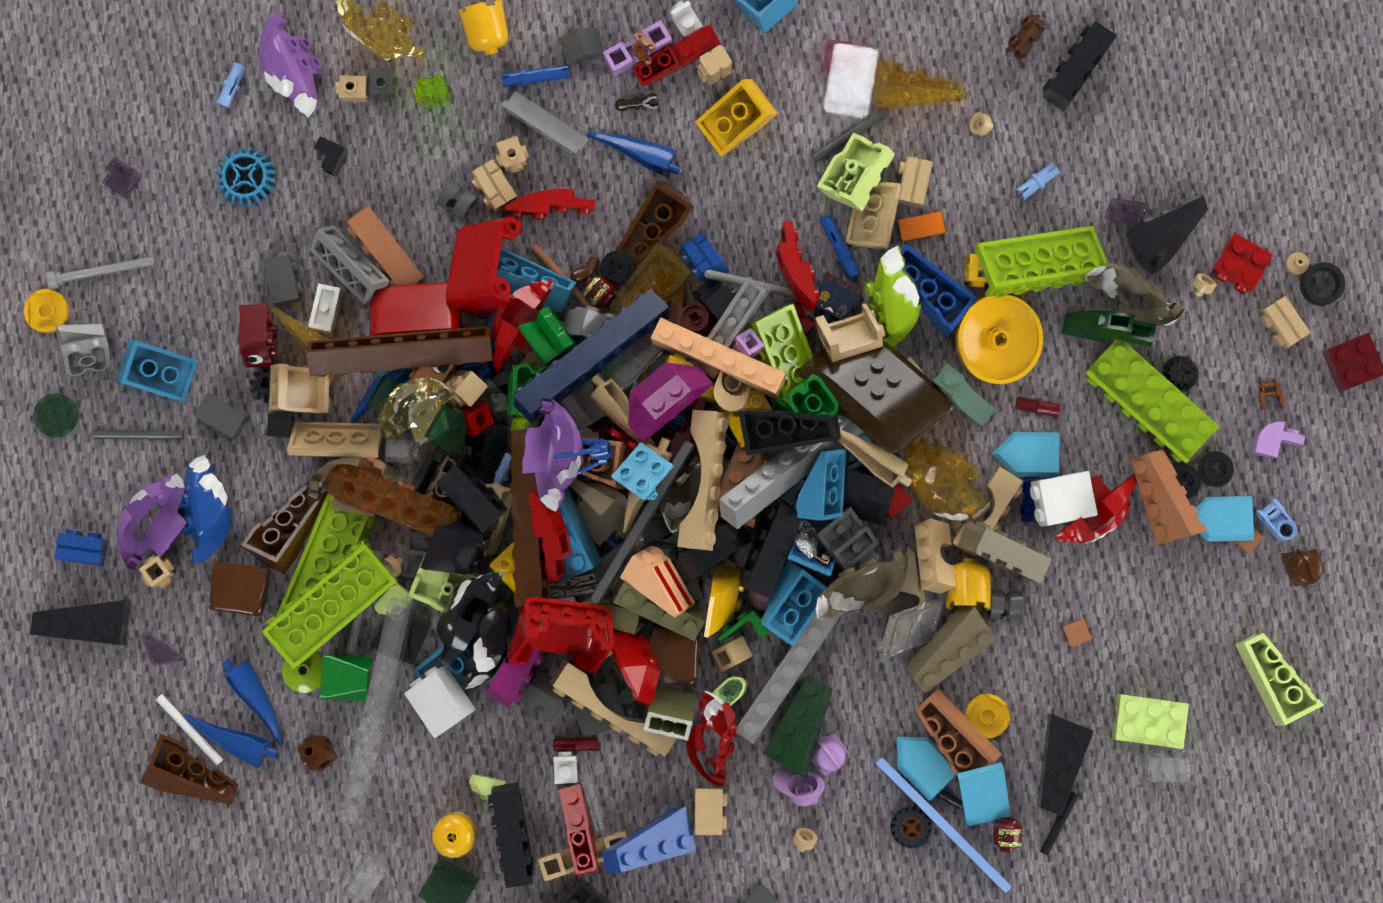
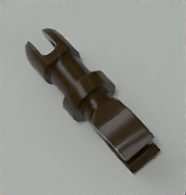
M651 93L642 98L636 96L630 100L619 99L615 103V108L618 111H627L630 108L640 110V107L655 109L659 107V104H651L649 100L652 98L657 99L658 96L655 93Z

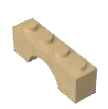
M1001 467L996 469L986 485L992 497V510L983 523L989 525V529L994 532L999 528V525L996 524L999 518H1005L1011 508L1008 504L1011 499H1016L1023 489L1020 486L1022 480ZM963 524L951 543L956 548L975 558L977 555L957 547L967 525Z
M626 829L595 839L598 863L604 861L602 856L603 850L628 837ZM570 848L539 857L538 859L544 881L574 871Z

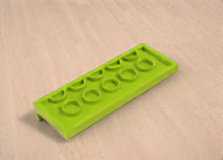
M1093 226L982 242L974 247L989 284V289L985 292L986 297L995 296V298H1000L1011 293L1019 295L1029 290L1038 292L1048 287L1057 289L1066 284L1079 285L1086 281L1084 276L1087 273L1108 263Z
M787 304L755 321H751L745 327V331L751 328L764 344V347L754 357L755 360L786 373V380L777 399L782 398L804 381L800 373L801 367L813 357L793 304ZM769 396L772 403L777 400Z
M1115 340L1085 372L1088 375L1086 380L1096 388L1099 385L1104 389L1103 395L1111 403L1116 400L1122 406L1119 410L1128 418L1133 415L1139 421L1136 425L1145 433L1148 431L1155 435L1153 440L1160 447L1164 448L1166 445L1172 450L1170 455L1178 463L1183 460L1187 464L1190 461L1189 459L1220 427L1126 342Z
M327 493L276 615L277 618L284 613L281 609L290 601L295 603L300 599L298 594L309 586L312 589L318 584L315 580L324 572L328 574L335 569L332 566L342 557L346 560L352 554L350 550L359 542L362 545L369 542L367 538L370 530H374L377 524V513H375V516H364L360 513L331 508L334 496Z
M359 542L350 550L352 554L346 560L343 557L332 565L335 568L329 574L324 572L315 580L318 584L312 589L308 586L299 593L300 599L295 603L290 601L281 609L284 613L278 618L274 615L264 623L266 628L261 632L293 669H296L398 582L371 550V545L368 542L363 545Z

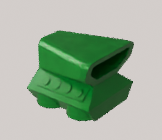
M549 307L539 311L536 322H528L518 326L520 332L545 366H550L556 359L560 360L571 347L577 346L558 316Z
M512 365L508 378L507 414L514 415L520 413L514 407L513 395L515 391L521 386L525 387L536 374L543 373L549 366Z
M814 374L771 404L773 410L829 415H835L839 412L838 401L823 380Z
M324 654L320 699L369 702L373 665L372 657Z

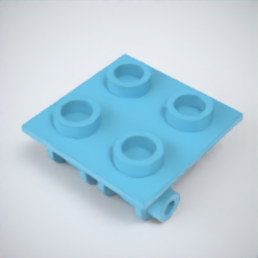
M641 442L611 477L643 501L645 499L654 500L657 497L656 486L674 466Z

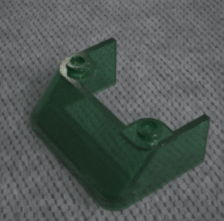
M383 374L366 406L399 427L461 459L466 447L467 419L463 417L465 413L455 407L450 409L443 404L439 406L417 394L418 389L408 384L399 386L398 382Z

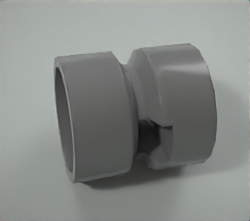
M450 180L439 195L436 204L447 211L451 209L454 216L464 221L470 214L467 211L468 208H474L479 197L469 190L463 191L461 185Z
M991 590V609L988 611L989 619H1003L1006 616L1008 620H1022V591H1009L1005 594L1001 590Z

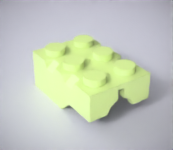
M853 133L843 151L834 155L817 187L828 198L863 211L870 199L869 193L872 187H877L881 180L880 173L883 168L888 167L895 153L886 145L881 143L873 144L863 136Z
M419 567L408 596L443 612L457 585L483 574L476 572L462 575L424 570Z
M1117 694L1115 706L1116 719L1113 722L1111 739L1183 749L1189 704Z

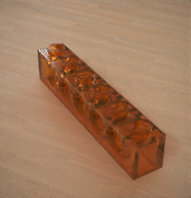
M337 464L329 473L328 494L431 537L436 526L459 522L460 511L457 508L374 475L369 471L350 464Z

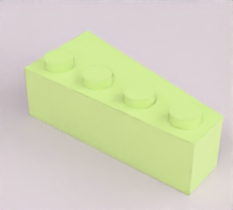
M1264 633L1255 634L1235 644L1276 726L1287 725L1324 706L1312 694L1307 684L1303 683L1296 675V671L1292 666L1286 663L1281 653Z

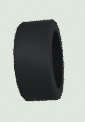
M1316 263L1301 276V294L1313 305H1329L1343 294L1346 284L1345 277L1340 268L1332 263ZM1316 272H1328L1335 279V289L1329 296H1317L1310 289V278Z

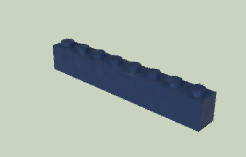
M652 289L646 293H641L635 299V302L629 306H624L618 312V315L613 319L606 320L596 332L589 333L582 343L571 347L560 360H554L547 370L536 374L529 384L518 388L513 395L514 407L531 424L535 423L545 415L539 412L543 405L541 398L553 399L559 404L654 330L660 317L665 320L668 319L669 306Z

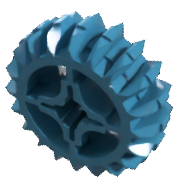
M242 147L239 148V154L231 150L232 157L229 158L224 155L223 158L227 162L225 164L219 162L218 164L223 169L222 171H216V175L222 177L216 180L218 185H222L218 189L219 192H225L223 197L226 200L231 198L233 205L239 200L240 207H244L246 201L249 207H253L254 199L258 204H261L262 202L259 197L262 195L265 199H268L269 196L265 191L273 192L274 190L269 186V183H276V180L270 177L276 175V171L271 169L274 164L271 161L267 162L268 156L266 154L261 156V151L258 149L254 154L251 147H248L246 153ZM245 160L255 161L253 165L250 164L247 167H240L237 164ZM262 168L263 179L259 186L255 177L259 172L258 170ZM231 169L236 172V178L230 187L229 174ZM239 170H241L243 173H246L250 177V180L253 182V184H251L249 181H245V179L243 181L242 174L239 172ZM247 186L255 190L247 194L237 193L239 189L242 190Z

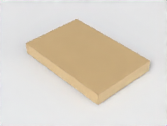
M879 181L877 187H872L869 193L870 199L863 211L855 208L852 209L845 244L888 250L902 187L901 184Z

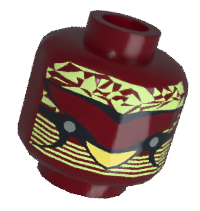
M601 275L594 278L589 277L583 284V288H585L583 297L597 309L607 308L616 297L614 285Z
M1000 818V821L994 824L993 843L1000 847V851L1014 852V848L1022 845L1023 826L1018 823L1017 819Z

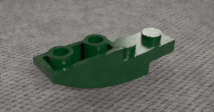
M1102 310L1079 311L1066 314L1061 334L1106 343V339L1109 338L1152 347L1156 324L1134 320L1135 314Z

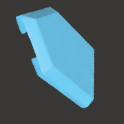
M1013 432L992 455L1009 473L1016 477H1058L1059 433Z
M1252 496L1206 497L1196 507L1199 513L1196 516L1201 524H1205L1208 530L1199 534L1207 542L1254 541Z
M896 737L897 770L928 801H931L956 775L951 770L949 761L929 737Z

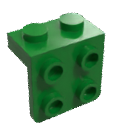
M745 610L736 617L738 622L731 627L727 624L718 631L720 636L717 639L721 642L748 620L762 638L770 632L762 625L763 615L758 618L754 611L749 613Z

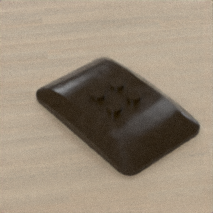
M882 340L883 347L835 362L831 361L824 348L801 367L800 373L804 380L812 374L820 377L838 401L839 411L885 451L890 453L901 451L944 417L951 409V400L926 375L884 340Z

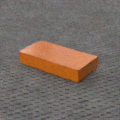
M941 211L897 220L901 242L946 233Z

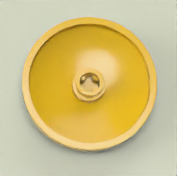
M1005 295L1000 298H995V296L982 297L972 304L957 325L955 335L957 354L965 369L981 381L993 384H1007L1017 381L1032 370L1040 357L1043 347V330L1040 320L1035 311L1026 302L1011 295Z

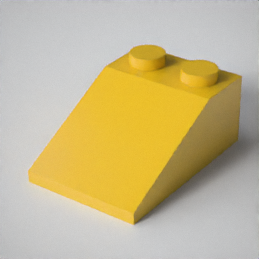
M742 79L697 119L695 123L718 154L723 157L763 128L778 112L753 79Z
M722 566L714 567L704 637H710L733 621L735 611L740 612L742 598L737 597L738 591L743 592V587L739 586L741 569Z

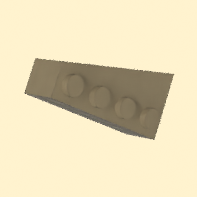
M977 521L976 524L967 523L957 547L1042 584L1052 561L1051 558L1045 556L1046 551L1037 547L1030 549L1026 547V542L1017 538L1013 541L1008 538L1009 534L997 529L994 532L989 529V525Z
M960 606L955 613L952 612L947 617L948 621L939 631L936 630L930 642L926 646H922L904 667L911 679L924 694L997 640L975 606Z

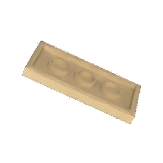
M295 421L287 452L288 455L378 458L383 436V424Z

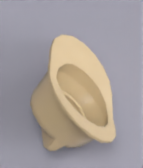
M720 371L713 393L718 405L724 410L732 412L738 411L745 405L752 387Z

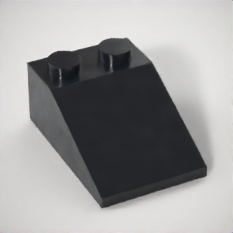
M470 520L436 526L420 568L462 575L476 573L482 566L484 552L490 546L492 532L487 529L482 533L480 529H476L471 524Z

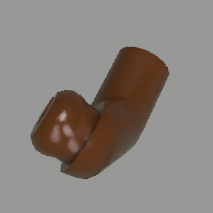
M591 256L585 266L574 269L571 272L570 280L575 281L576 284L585 282L589 277L593 276L600 261L596 257Z

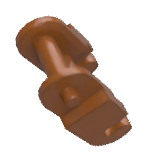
M639 32L635 33L636 43H633L631 48L636 53L635 56L640 62L645 61V65H650L652 58L648 55L645 47H649V51H654L656 44L649 36L646 37L643 33Z
M1273 379L1272 383L1260 381V385H1258V388L1261 389V392L1258 393L1259 403H1261L1260 409H1265L1264 397L1272 395L1278 396V401H1280L1279 407H1283L1282 389L1278 390L1279 382L1276 379ZM1274 387V392L1265 393L1264 388Z

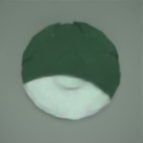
M59 393L48 394L35 405L33 412L34 424L46 436L53 438L65 437L77 425L79 419L78 407L66 395Z

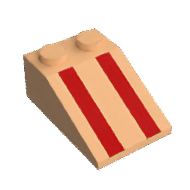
M651 545L633 555L620 577L674 618L695 604L670 558L664 555V552L658 547Z

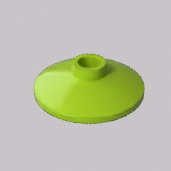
M316 651L296 669H293L284 660L282 676L288 687L300 693H309L318 689L321 686L323 657ZM302 666L307 668L305 675H302L299 671Z

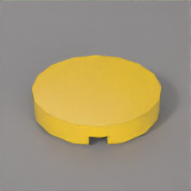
M41 289L35 291L26 300L23 312L25 320L31 328L41 333L56 332V326L65 324L69 315V307L67 301L60 293L51 289Z
M981 694L974 697L968 703L965 710V717L987 739L1001 735L1007 729L1010 721L1009 709L1006 703L1000 697L993 694Z

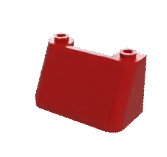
M507 217L467 225L457 232L446 289V301L451 308L484 320L509 303L510 286L506 280L497 277L496 273L502 239H515L520 233L521 221Z
M448 282L387 286L386 288L375 290L370 301V336L463 328V313L451 308L447 304L446 289Z
M530 597L523 604L508 651L509 663L519 665L527 663L531 658V650L571 654L573 655L574 665L579 670L596 673L614 647L611 612L605 606Z

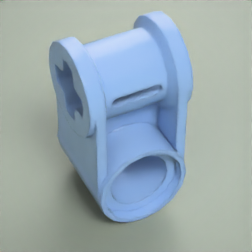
M1273 498L1269 505L1255 512L1261 522L1278 541H1288L1296 536L1297 527L1277 499ZM1282 525L1289 528L1290 533L1287 537L1280 533Z

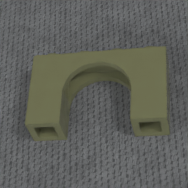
M622 567L611 586L613 603L695 641L705 623L701 603L695 601L691 608L674 618L622 580L620 577L625 570V567Z

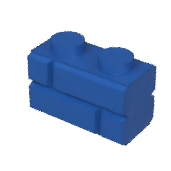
M704 233L696 235L692 240L681 245L684 253L681 257L687 267L693 266L691 271L698 281L702 279L706 285L716 281L704 276L706 270L728 273L729 269L724 259Z
M66 529V534H58L55 560L104 566L108 540L102 539V534L88 532V537L79 536L80 531Z

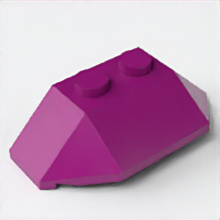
M665 362L630 391L628 426L642 442H645L714 385L700 367Z

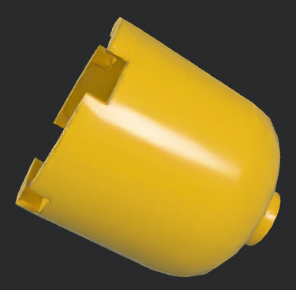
M500 0L494 1L495 5L486 6V2L467 6L465 10H459L468 45L474 51L484 52L485 56L498 53L497 49L503 47L509 38L503 2Z
M964 558L962 563L953 565L957 587L947 591L946 608L952 610L953 606H975L978 612H982V607L989 611L991 609L990 571L983 564L977 563V559Z
M450 812L443 815L432 831V842L435 849L441 855L448 858H459L468 854L476 846L479 838L476 822L463 812Z

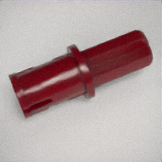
M1017 397L1015 409L1032 412L1036 416L1043 414L1058 418L1061 404L1041 401V398L1035 400Z
M575 736V738L553 739V750L555 752L575 751V754L578 751H598V737L577 738Z

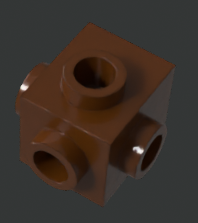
M310 735L303 740V745L297 749L301 755V761L308 766L310 771H323L338 758L332 748V742L325 736Z

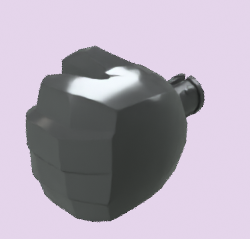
M538 673L534 679L530 680L528 685L523 683L520 688L523 691L520 702L525 705L527 718L532 719L537 712L538 706L542 705L544 707L542 721H556L567 708L569 696L565 695L563 698L552 691L554 687L549 683L552 676Z

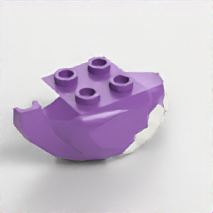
M278 11L269 17L259 42L261 71L265 75L266 82L274 91L293 99L295 108L299 109L306 117H309L318 101L313 74H323L320 69L322 65L311 53V44L306 38L291 36L283 29L287 22L281 17V11Z
M541 398L543 405L539 412L545 414V418L540 427L528 428L525 435V454L522 459V473L535 472L539 499L547 508L556 512L565 498L563 490L578 476L582 459L581 455L555 459L554 455L572 451L573 453H579V450H583L578 428L568 412L555 400Z
M177 473L163 477L161 482L151 483L142 487L131 496L128 506L124 508L118 525L117 542L120 555L127 568L136 571V565L139 562H143L140 555L149 548L161 557L187 523L177 513L181 496L185 491L183 480ZM156 502L159 505H163L143 538L138 540L134 534L136 526Z

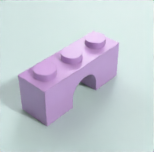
M661 20L642 30V33L646 37L649 36L656 44L654 51H649V47H645L649 56L669 45L672 46V38ZM636 39L625 44L620 42L603 52V58L614 77L640 62L635 56L636 53L631 48L632 44L636 43Z

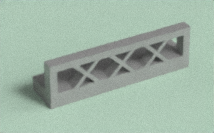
M516 91L508 101L504 100L502 103V108L505 112L576 159L589 141L588 138Z
M335 226L317 230L310 251L364 305L370 304L375 290L386 288L389 279ZM321 243L324 245L325 254L319 249ZM333 255L338 260L339 268L334 263ZM347 269L351 272L353 281L348 278ZM360 283H362L367 288L365 294L362 292Z
M747 277L708 336V339L732 348L734 338L743 332L771 289Z

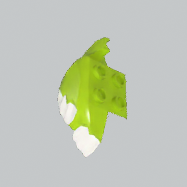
M899 246L888 250L880 258L875 283L866 276L867 283L864 285L865 292L869 297L867 305L870 310H874L877 323H881L884 328L885 336L882 337V340L891 347L897 345L910 333L919 318L921 309L916 285L903 270L905 259L901 255Z

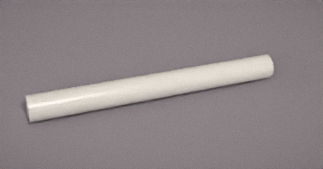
M163 694L156 699L159 705L217 766L224 760Z

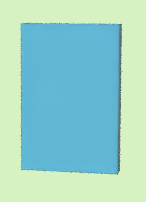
M1002 762L957 773L967 827L1011 816Z

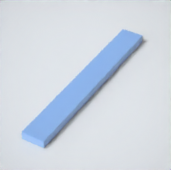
M879 757L874 762L1005 893L1011 889V885L883 757Z

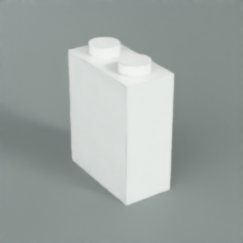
M1089 471L1031 482L1030 494L1035 502L1036 509L1034 514L1036 521L1039 522V526H1050L1077 520L1080 517L1087 518L1098 515Z
M445 665L439 669L434 666L425 672L426 678L422 680L419 677L410 683L411 689L404 693L434 738L476 710Z

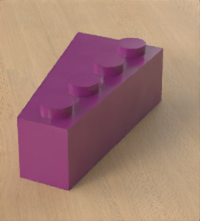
M531 650V658L527 663L521 665L510 664L507 654L506 660L503 661L485 695L507 708L511 706L512 702L517 704L523 694L520 688L523 683L528 685L534 674L531 672L534 664L539 666L545 654L541 653L542 651Z

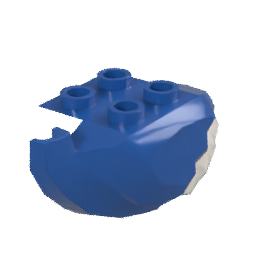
M206 455L195 458L187 466L184 482L185 491L181 496V502L178 507L181 517L187 522L181 532H184V537L191 535L196 544L195 548L190 549L192 563H202L211 557L224 542L230 527L231 509L226 507L228 497L223 484L211 473L212 465L209 463V458Z

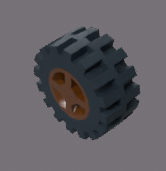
M905 807L897 811L893 816L890 831L894 840L899 845L912 849L920 847L928 841L932 825L925 812L916 807Z

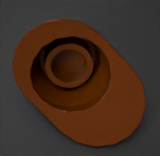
M1297 549V552L1282 553L1283 563L1289 579L1295 587L1316 583L1322 576V573H1324L1317 549Z

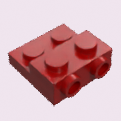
M1234 232L1211 271L1215 273L1214 277L1224 283L1229 281L1235 285L1233 288L1242 294H1246V292L1250 294L1264 274L1263 271L1273 255Z

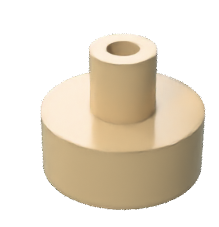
M977 112L971 118L970 130L973 134L984 136L993 129V123L988 114Z
M1295 252L1286 259V268L1293 275L1303 274L1309 268V259L1304 253Z
M1201 273L1197 274L1193 281V285L1196 288L1194 294L1198 297H1202L1204 293L1212 294L1217 286L1211 277Z
M388 556L381 560L395 578L401 575V567L404 564L401 558L395 559L392 556Z
M808 828L797 829L793 837V842L800 852L813 849L817 841V835Z

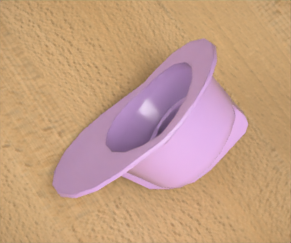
M835 733L820 739L817 738L814 749L815 753L811 762L819 772L827 776L829 773L841 768L848 751Z
M781 767L773 775V784L776 789L790 796L793 803L798 806L816 805L819 796L825 789L823 779L810 772L806 779L786 767Z

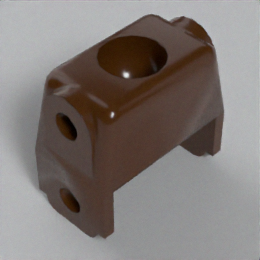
M215 560L211 576L209 609L262 617L271 569L263 567L262 570L246 564L222 563V561Z
M650 629L649 633H652L649 648L658 660L657 665L660 670L658 683L697 684L699 633L695 641L670 629Z

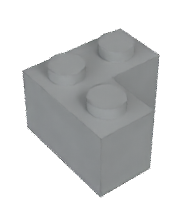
M575 306V309H566L562 324L574 341L583 342L589 333L596 332L606 320L613 319L616 315L610 313L600 314L598 313L599 309L586 306V308Z

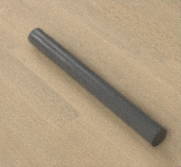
M883 107L811 156L815 162H818L848 142L853 133L859 135L889 115L890 112L886 107Z
M93 430V439H183L184 431Z

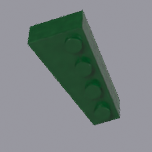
M807 675L763 754L807 779L810 762L815 753L817 738L820 736V728L823 718H825L833 689Z

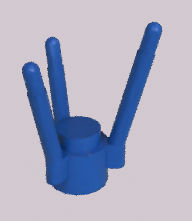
M604 438L597 440L581 439L582 444L592 445L590 449L579 450V453H573L572 451L554 455L555 459L590 454L591 458L597 461L579 469L578 475L599 465L607 464V459L612 458V448L608 440L604 441Z

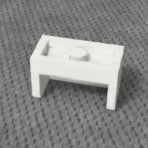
M318 283L308 325L311 330L334 335L344 292L341 288Z

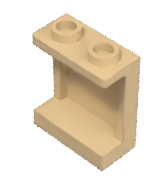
M867 303L862 304L861 314L830 324L827 323L824 315L815 318L817 335L832 362L883 347L882 337L885 336L884 328L881 323H877L876 314L873 309H869Z
M288 364L271 365L269 410L313 414L328 413L331 405V398L329 396V386L332 381L331 375L324 377L310 376L308 367L288 366Z

